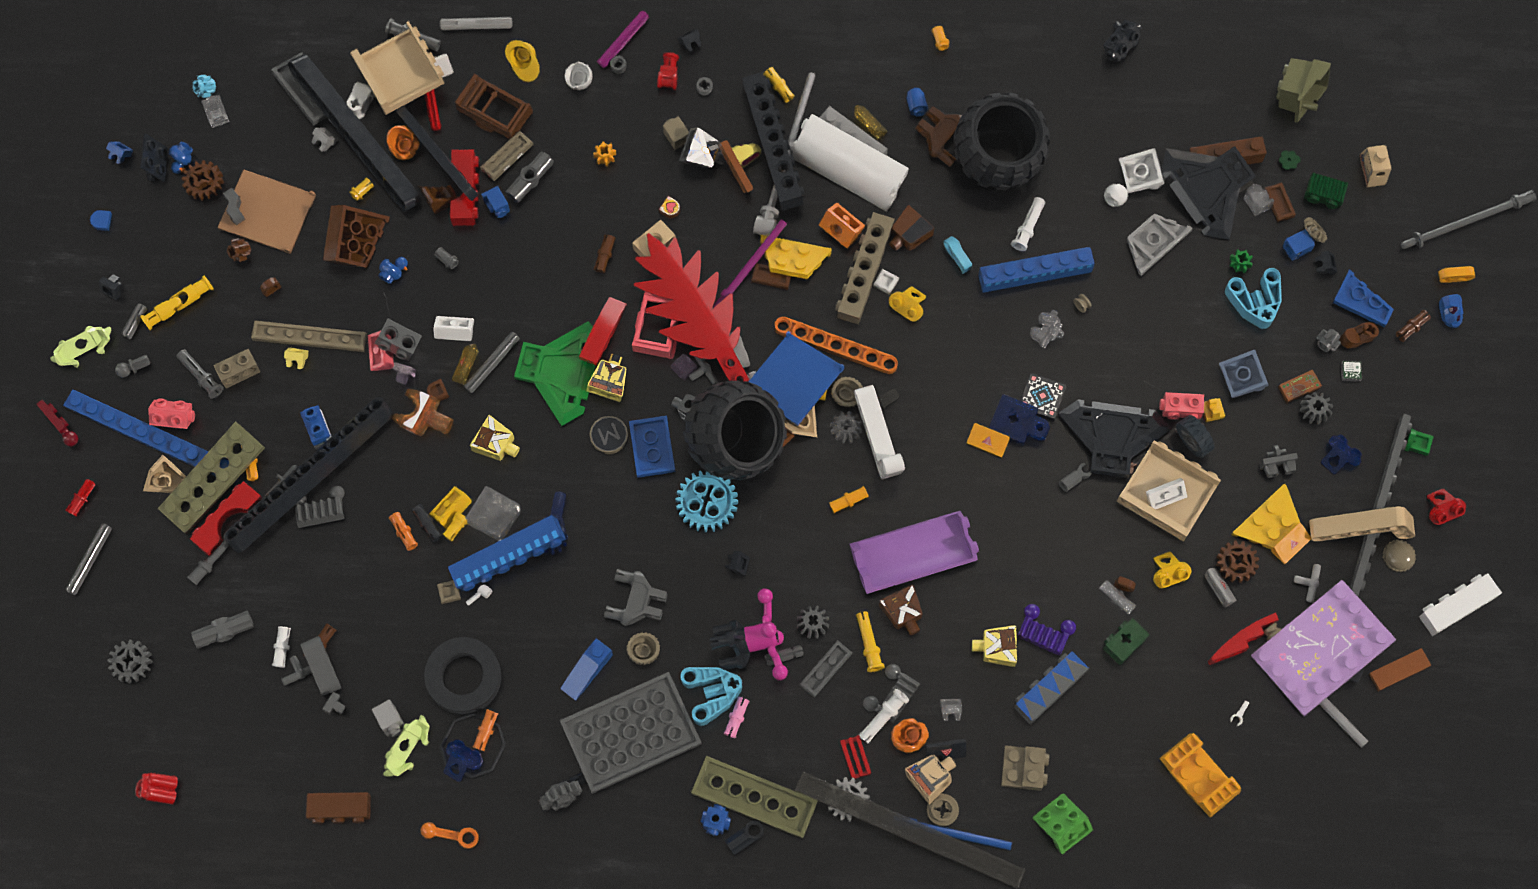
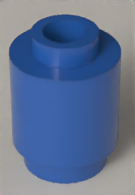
M920 88L910 89L906 97L910 113L917 117L923 116L928 111L924 92Z

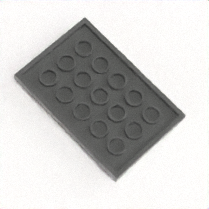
M669 672L560 720L592 794L702 744Z

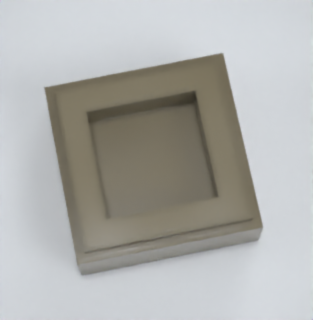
M453 580L437 584L442 604L461 600L459 589L456 588Z

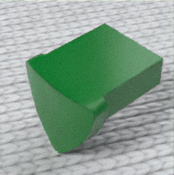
M1411 428L1405 439L1407 444L1404 450H1410L1427 456L1430 452L1434 436Z

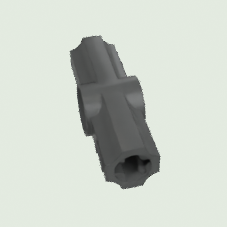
M540 152L529 166H525L521 170V175L506 190V194L511 200L519 203L531 188H535L538 185L539 179L551 167L554 161L545 152ZM529 175L534 176L532 179H526Z
M245 611L229 618H218L212 621L211 625L191 633L196 647L202 648L214 642L228 641L235 634L251 629L254 625L249 612Z

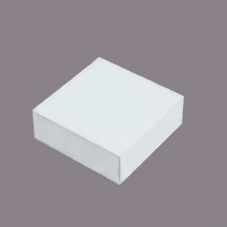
M882 269L873 287L890 295L899 277Z

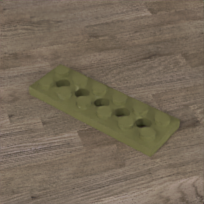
M235 422L158 509L188 535L265 447L239 423ZM236 444H241L242 451L239 454H234L233 447ZM227 458L229 465L227 468L222 469L220 462L222 459ZM210 473H215L216 480L213 483L207 481ZM201 487L203 494L201 497L196 498L194 491L196 488ZM184 502H189L190 509L187 512L181 510Z
M708 756L704 760L691 792L692 795L801 839L804 838L818 800ZM715 777H720L723 780V785L719 788L714 787L711 783ZM733 785H739L742 788L739 795H733L730 792V788ZM752 792H757L760 795V800L756 803L749 800V795ZM772 799L779 803V807L776 810H770L767 806V803ZM789 807H794L798 811V814L793 818L786 815V810Z

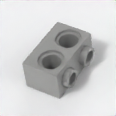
M390 700L372 709L380 727L388 737H396L401 734L404 729V723Z

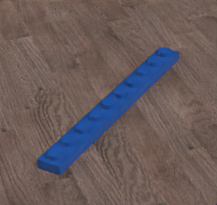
M73 389L63 405L68 410L193 467L209 452ZM222 459L220 467L222 469L227 468L229 461Z

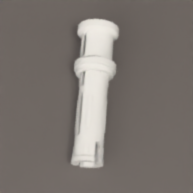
M1034 198L1023 225L1018 227V234L1015 240L1011 242L1012 247L1016 250H1027V243L1033 237V228L1045 205V201L1042 198Z
M895 689L892 697L883 703L881 711L859 736L869 743L892 716L898 714L901 706L904 703H908V697L900 690Z

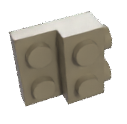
M1005 746L1001 786L1041 791L1043 786L1047 785L1048 774L1044 773V766L1049 764V754H1046V749L1027 746L1025 748Z

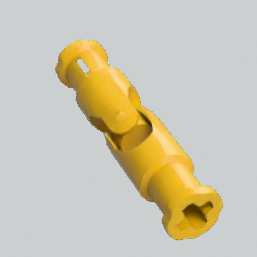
M203 275L201 280L193 285L189 284L171 296L169 301L160 303L154 307L153 311L140 317L148 329L151 330L152 326L160 321L164 322L176 311L187 307L198 300L200 295L214 288L205 275ZM185 294L188 296L185 304L182 303L178 297L179 295Z

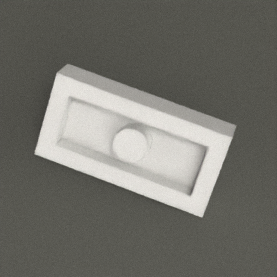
M1179 478L1146 491L1149 506L1159 509L1187 498L1184 480Z

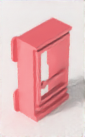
M644 292L641 309L636 319V331L632 342L633 352L673 359L677 341L667 337L666 344L640 339L645 314L648 313L645 311L648 301L662 304L673 300ZM671 320L670 327L678 325V321Z

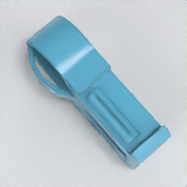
M953 236L943 241L945 249L952 259L955 260L962 274L971 270L972 263L961 248L960 242Z

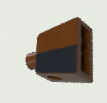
M908 205L891 228V235L894 239L889 242V245L894 251H897L902 245L911 251L933 236L934 227Z

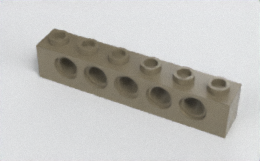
M873 212L871 218H867L865 224L866 234H862L859 245H861L860 251L856 250L853 258L855 265L850 267L847 277L850 279L848 284L844 283L841 294H843L842 301L838 300L835 311H838L837 318L859 325L891 235L894 218ZM872 233H879L880 236H879V237H874V236H872L871 234H872ZM867 249H872V250H874L875 252L869 254V253L866 252V250H867ZM866 265L869 269L862 270L860 266ZM861 282L863 285L857 287L854 285V283ZM854 298L857 300V302L850 303L848 302V299Z

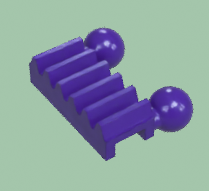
M1035 604L1027 605L1024 609L1026 617L1017 637L1061 656L1069 635L1076 631V624L1072 620L1063 621L1060 626L1062 633H1060L1058 630L1055 631L1051 627H1046L1044 624L1033 621V619L1039 616L1040 609Z

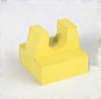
M291 347L285 350L286 367H291L293 361H296L298 363L297 369H302L308 358V350Z

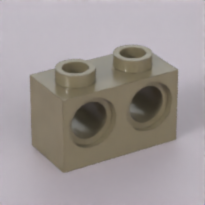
M249 349L213 365L225 388L260 373V369Z

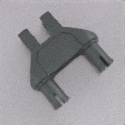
M617 569L614 581L631 584V592L624 610L607 605L604 618L621 621L624 626L631 625L645 617L661 621L662 610L650 607L649 603L650 599L666 603L667 591L652 588L640 571L632 573Z

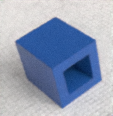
M1305 229L1286 238L1282 246L1291 261L1311 252L1315 246V241Z

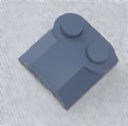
M1255 350L1219 363L1232 398L1253 391H1261L1269 386Z

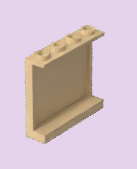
M409 21L406 22L408 30L361 55L357 49L350 52L385 114L444 84L441 77L444 75L439 65L435 66L436 60L431 52L427 53L428 47L424 39L420 40L418 38L421 36L416 26L412 28Z
M1154 440L1120 494L1117 502L1184 542L1221 479L1215 473L1202 469L1198 463L1188 461L1183 454L1168 449L1166 444ZM1179 478L1184 480L1187 498L1159 509L1149 506L1146 491Z

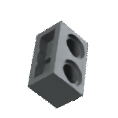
M387 318L374 344L384 351L394 353L400 359L409 361L422 335ZM385 334L392 336L393 339L386 338ZM402 343L408 344L410 348H405Z

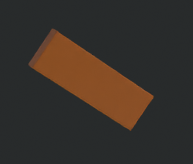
M725 140L717 144L743 193L753 190V186L728 141Z
M1421 648L1370 672L1369 676L1379 692L1430 667L1431 664Z

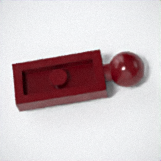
M43 399L38 402L37 406L63 435V443L70 447L75 446L78 443V435L66 428L69 424L62 416L60 418L56 416V408L51 403L46 404Z

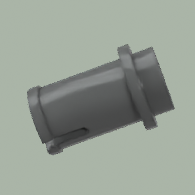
M442 247L435 251L437 254H434V257L443 262L446 268L454 269L459 261L455 255L452 256Z

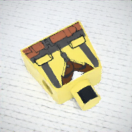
M611 354L609 362L601 360L588 382L586 391L621 402L626 376V368L620 366L622 357L617 354Z

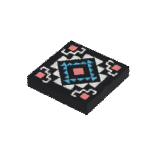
M1030 373L1018 409L1054 421L1067 385Z

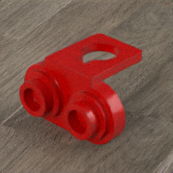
M1440 489L1427 495V499L1436 505L1429 513L1430 521L1436 525L1444 524L1447 521L1460 517L1466 511V503L1460 498H1454L1445 489ZM1438 495L1445 496L1444 500L1435 499V497Z

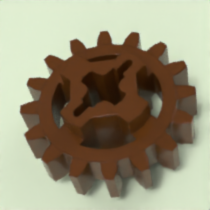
M205 160L201 164H198L196 161L194 167L189 165L190 170L184 171L186 177H182L183 187L187 194L192 195L194 199L198 196L201 201L204 200L205 196L211 199V194L217 196L216 190H222L219 184L224 183L221 178L223 174L219 171L218 166H214L211 161L208 165Z
M1234 540L1232 545L1229 542L1226 543L1225 548L1222 547L1219 550L1221 554L1216 556L1220 560L1216 563V566H1221L1218 572L1225 573L1224 579L1231 577L1232 583L1235 579L1242 583L1243 578L1249 581L1250 576L1256 574L1254 570L1259 568V565L1255 563L1260 559L1254 557L1257 551L1250 550L1252 545L1244 546V541L1240 545H1238L1236 540ZM1237 559L1241 561L1239 564L1235 563Z

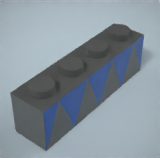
M1073 651L1069 655L1064 653L1057 660L1059 664L1055 668L1049 667L1043 673L1045 677L1041 681L1035 680L1029 686L1031 690L1027 694L1023 692L1015 699L1017 703L1014 709L1030 725L1088 671L1089 668Z

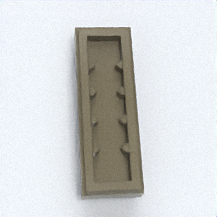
M518 131L480 167L481 170L490 179L495 181L533 145V142L521 131Z

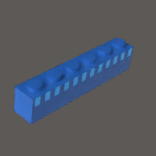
M1086 247L980 267L978 276L982 293L1090 273L1095 263L1091 248Z
M551 515L449 566L448 569L456 588L462 591H469L475 587V584L487 582L492 579L493 575L497 573L503 574L510 570L509 567L515 564L521 565L527 561V558L539 556L544 553L545 549L561 545L562 541L566 540L557 518Z

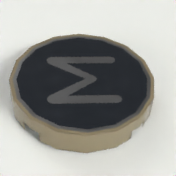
M601 417L591 427V443L599 452L601 451L605 454L617 453L624 448L628 440L627 427L617 417Z

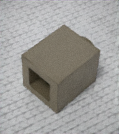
M679 116L675 119L667 120L663 125V132L674 150L685 145L689 131Z

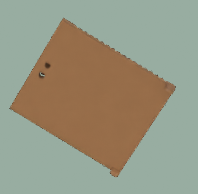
M243 170L234 191L241 199L239 210L245 220L236 226L225 210L218 229L291 254L316 197L315 192H308Z

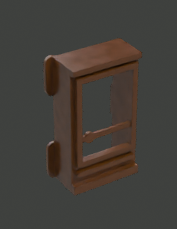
M476 74L473 75L455 101L457 111L474 119L478 127L489 133L495 131L508 139H511L520 131L526 120L533 113L531 104L525 103L483 80ZM484 91L491 93L492 96L481 112L473 108ZM496 97L518 109L507 126L484 114L492 100Z

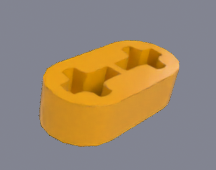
M1471 266L1444 268L1438 271L1439 281L1442 283L1469 281L1475 278L1474 267Z

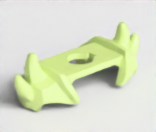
M87 326L84 332L67 341L61 340L50 360L60 366L73 365L77 368L79 362L74 358L90 349L97 347V353L104 354V347L110 341L111 327ZM78 339H87L88 341L82 349L77 348L75 342Z
M420 715L419 720L415 719L411 723L404 725L403 731L391 750L386 753L385 758L387 760L384 768L387 770L383 773L384 776H399L406 770H412L413 763H405L416 743L420 739L424 745L429 743L427 739L430 725L426 722L423 715ZM408 739L409 746L407 750L401 751L399 748L400 743Z

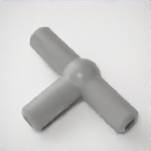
M1319 564L1313 565L1311 579L1301 576L1294 577V583L1309 586L1306 601L1309 603L1314 602L1316 589L1319 586L1318 580L1321 565Z

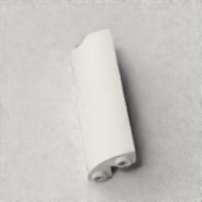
M813 114L809 119L806 118L801 125L803 130L798 140H795L791 147L794 160L887 212L895 200L897 191L906 178L909 168Z

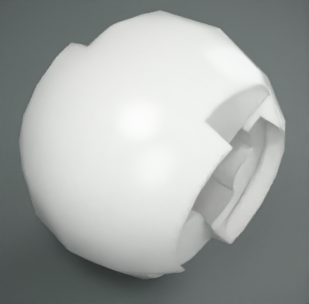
M1120 184L1109 185L1104 193L1105 201L1113 207L1123 205L1128 197L1126 188Z

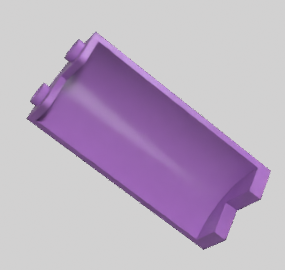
M957 511L850 543L853 559L866 594L977 561L976 553L979 552L977 542L972 541L968 534L967 528L970 527L967 516L964 517L961 511Z

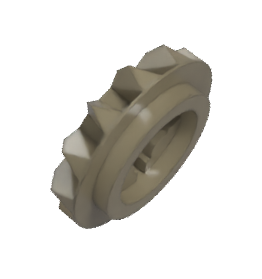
M1311 217L1304 220V227L1311 237L1317 242L1324 243L1327 240V235L1323 228Z
M940 794L930 805H927V816L936 825L949 826L958 817L959 806L950 795ZM943 802H945V809L951 812L945 813L941 818L940 812L936 809L941 808Z

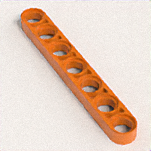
M779 317L775 321V331L780 336L786 337L787 331H790L792 335L816 349L886 374H892L897 370L898 361L890 354L787 317ZM781 322L788 324V328L784 331L778 328V324ZM802 328L806 331V334L803 337H798L795 331ZM821 335L824 340L821 343H816L813 341V337ZM838 341L841 343V348L835 350L831 347V343ZM853 347L857 348L859 354L851 356L848 350ZM874 354L877 360L872 363L868 362L866 356ZM891 360L895 366L892 369H887L884 366V362Z

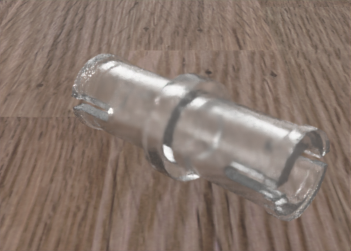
M1108 580L1099 588L1112 600L1113 604L1116 603L1127 615L1136 607L1123 595L1124 592L1122 590L1119 591Z

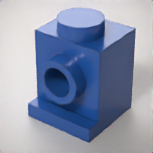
M498 186L481 194L489 212H494L496 217L502 218L510 211L509 205Z

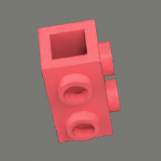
M1166 392L1159 403L1162 417L1175 420L1192 415L1197 419H1201L1204 413V395Z
M157 399L148 408L149 425L187 429L195 419L192 403H185L184 401L174 402Z

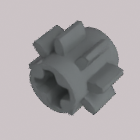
M1323 329L1316 337L1319 340L1317 342L1318 347L1325 352L1329 350L1334 352L1341 343L1339 341L1340 335L1333 329L1328 331Z

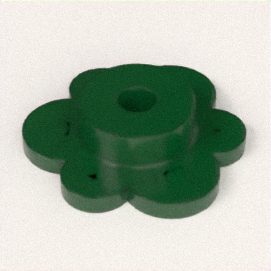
M1285 150L1281 153L1279 163L1282 164L1285 170L1295 169L1301 159L1294 151L1288 152Z

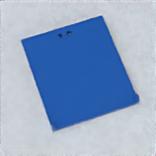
M787 331L786 337L749 382L769 392L778 401L777 406L784 411L785 418L798 426L821 396L828 390L837 376L844 370V365H840L792 335L790 331Z

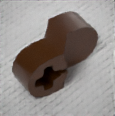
M1362 323L1354 328L1347 329L1341 334L1339 340L1346 348H1356L1376 338L1379 334V329L1374 323Z

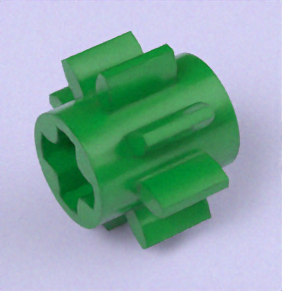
M1237 249L1235 255L1231 254L1229 258L1232 260L1229 266L1235 269V273L1238 271L1245 273L1247 268H1251L1253 265L1252 262H1249L1253 256H1249L1247 250L1239 251Z

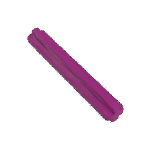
M641 11L600 57L598 64L601 67L605 68L649 18L646 12Z

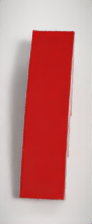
M609 297L586 340L579 359L596 366L598 365L603 351L606 350L611 337L613 338L627 303Z
M1273 613L1238 632L1208 661L1209 665L1246 652L1249 648L1248 642L1261 638L1264 634L1263 628L1269 627L1275 622L1277 623L1279 620L1277 614Z

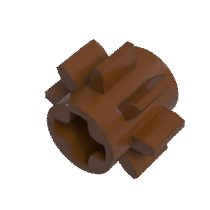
M239 238L231 240L232 245L227 247L228 256L234 259V262L247 260L246 256L251 253L249 243L244 241V239L239 240Z

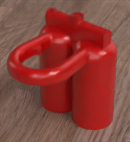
M157 773L143 774L142 779L136 785V797L144 798L147 801L173 804L176 799L175 789L178 784V778Z

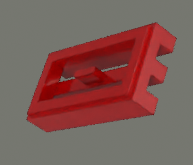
M857 735L853 738L841 740L840 743L851 778L856 779L871 774L860 736ZM853 742H857L866 770L864 772L862 771ZM846 744L850 745L858 770L857 774L854 772Z

